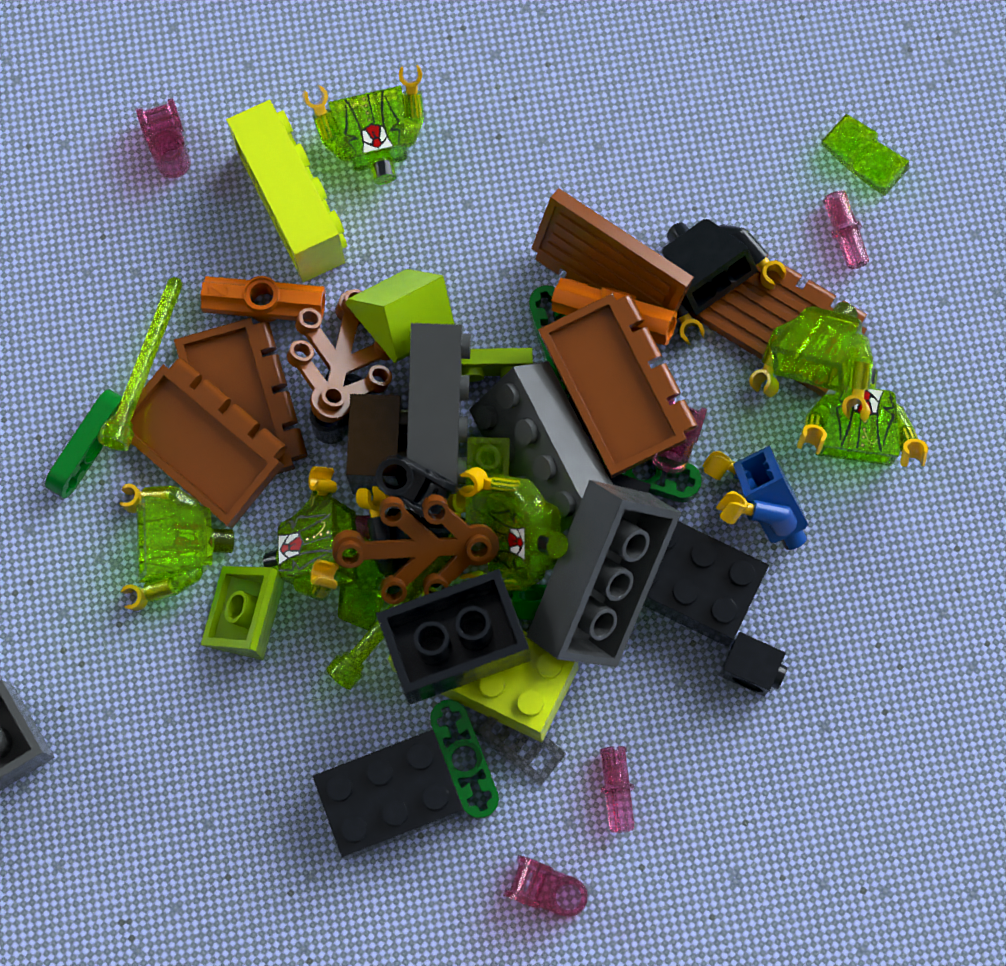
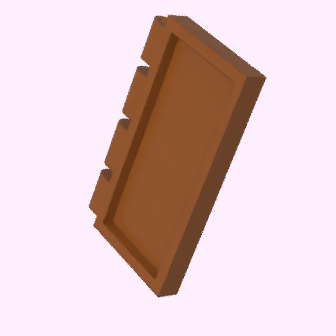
M560 188L549 199L531 248L537 252L535 260L557 275L564 270L567 272L565 278L586 283L600 289L608 287L637 296V300L678 311L694 278Z
M783 264L786 268L784 279L776 271L771 270L767 272L768 277L775 283L774 289H767L762 285L760 280L762 270L756 265L759 272L697 316L693 311L689 312L692 318L764 362L767 361L774 340L783 341L784 344L775 367L789 377H792L812 358L820 345L821 338L850 345L851 347L841 355L835 365L829 388H826L828 377L835 361H826L827 364L815 383L812 384L825 364L817 356H814L804 369L792 378L823 398L832 386L833 380L839 375L847 360L844 356L850 358L867 331L865 327L861 326L867 316L866 313L844 300L837 310L833 309L830 306L835 300L836 295L810 279L803 289L798 288L797 284L802 275ZM838 316L846 320H854L848 330L842 331L832 326ZM807 344L806 346L814 349L807 350L808 348H806L804 345ZM800 350H806V351H801V355H800V359H799L798 365H797V367H796L795 372L792 374V372L794 371L796 362H797L798 351H800Z
M613 293L538 329L539 335L611 478L687 442L685 433L698 426L685 400L669 405L668 401L680 395L681 391L667 364L663 363L652 369L649 366L661 359L662 355L648 327L632 332V328L644 321L632 296L627 295L616 300Z
M250 317L174 339L178 357L185 360L203 376L201 382L209 380L231 399V404L226 411L233 404H237L261 424L257 433L252 437L253 439L260 430L266 428L287 446L285 453L279 459L284 466L277 474L294 470L293 462L308 456L300 428L284 431V428L298 423L290 392L283 391L273 394V391L285 388L287 382L279 355L262 356L277 349L269 322L253 324Z
M179 358L170 368L164 364L159 368L112 427L226 526L233 528L284 466L279 459L285 453L287 446L266 428L260 430L253 439L252 437L257 433L261 424L237 404H233L226 411L231 404V399L209 380L201 382L203 376L185 360Z

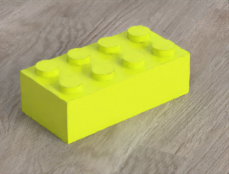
M269 99L226 119L237 153L302 282L304 283L346 263L343 249L348 247L343 235L345 231L335 210L330 212L325 200L327 199L325 190L317 176L313 178L308 167L310 165L308 157L300 143L296 144L291 134L293 129L284 110L276 112Z
M429 587V590L432 592L438 591L432 587ZM523 631L529 646L531 661L441 694L542 743L579 669V664L574 661L556 659L527 638V632ZM389 655L388 661L390 666L396 672L392 658Z

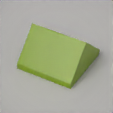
M405 269L348 298L345 303L394 363L410 355L411 323L454 324L444 276L434 273Z
M222 566L201 645L264 660L285 583L279 571L272 567Z

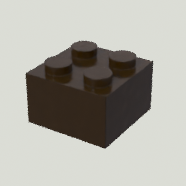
M350 394L346 476L353 495H356L359 488H367L371 495H373L372 487L377 486L375 474L380 462L384 458L396 454L407 458V449H404V445H407L408 409H403L401 395ZM391 464L384 469L383 477L389 485L400 486L406 481V470L401 465Z

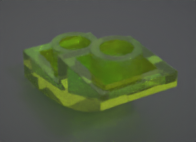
M845 114L822 140V145L843 166L884 196L909 169L908 159L878 142V133L848 114Z
M468 437L466 471L473 467H479L486 472L489 478L509 481L510 438ZM466 477V485L474 486L473 481ZM483 490L472 497H466L465 522L467 524L502 525L488 514L489 512L496 519L507 525V513L493 514L491 511L501 512L508 510V492Z
M351 548L348 557L355 556L358 551ZM374 559L364 560L357 567L344 569L338 601V618L370 632L377 619L376 613L380 612L384 604L381 591L378 590L383 574L377 569Z

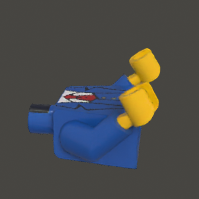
M770 445L743 459H738L737 462L732 461V459L720 451H714L708 456L703 464L704 472L717 480H721L727 470L732 472L733 478L739 480L745 496L744 498L735 491L725 494L716 506L718 510L722 511L719 516L723 521L728 524H735L742 514H746L748 520L760 523L770 543L781 541L786 550H794L806 542L807 536L803 529L809 524Z

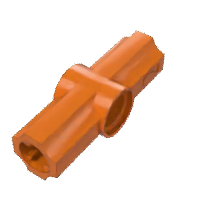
M205 276L201 289V310L203 313L253 317L258 322H272L276 319L296 321L302 309L312 308L317 310L323 319L326 291L324 286L279 283L266 276H256L250 280ZM262 294L273 296L272 300L266 305H256L254 303L255 299ZM308 319L303 320L304 322H312Z
M560 278L554 289L551 311L563 315L571 314L612 293L616 300L631 295L644 320L640 325L632 328V332L648 327L655 343L668 345L673 336L677 323V311L637 300V296L608 287L600 289L568 278Z

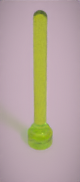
M178 277L168 279L115 416L109 418V421L103 422L97 437L101 444L110 449L128 451L133 440L134 432L131 419L183 286L181 279Z
M450 533L447 537L455 536L452 533ZM453 555L439 556L406 587V598L399 604H390L387 609L418 598L423 592L422 583L425 577L431 573H438ZM378 619L350 653L345 651L342 656L336 655L326 667L330 677L348 690H351L361 679V671L364 669L362 663L384 638Z

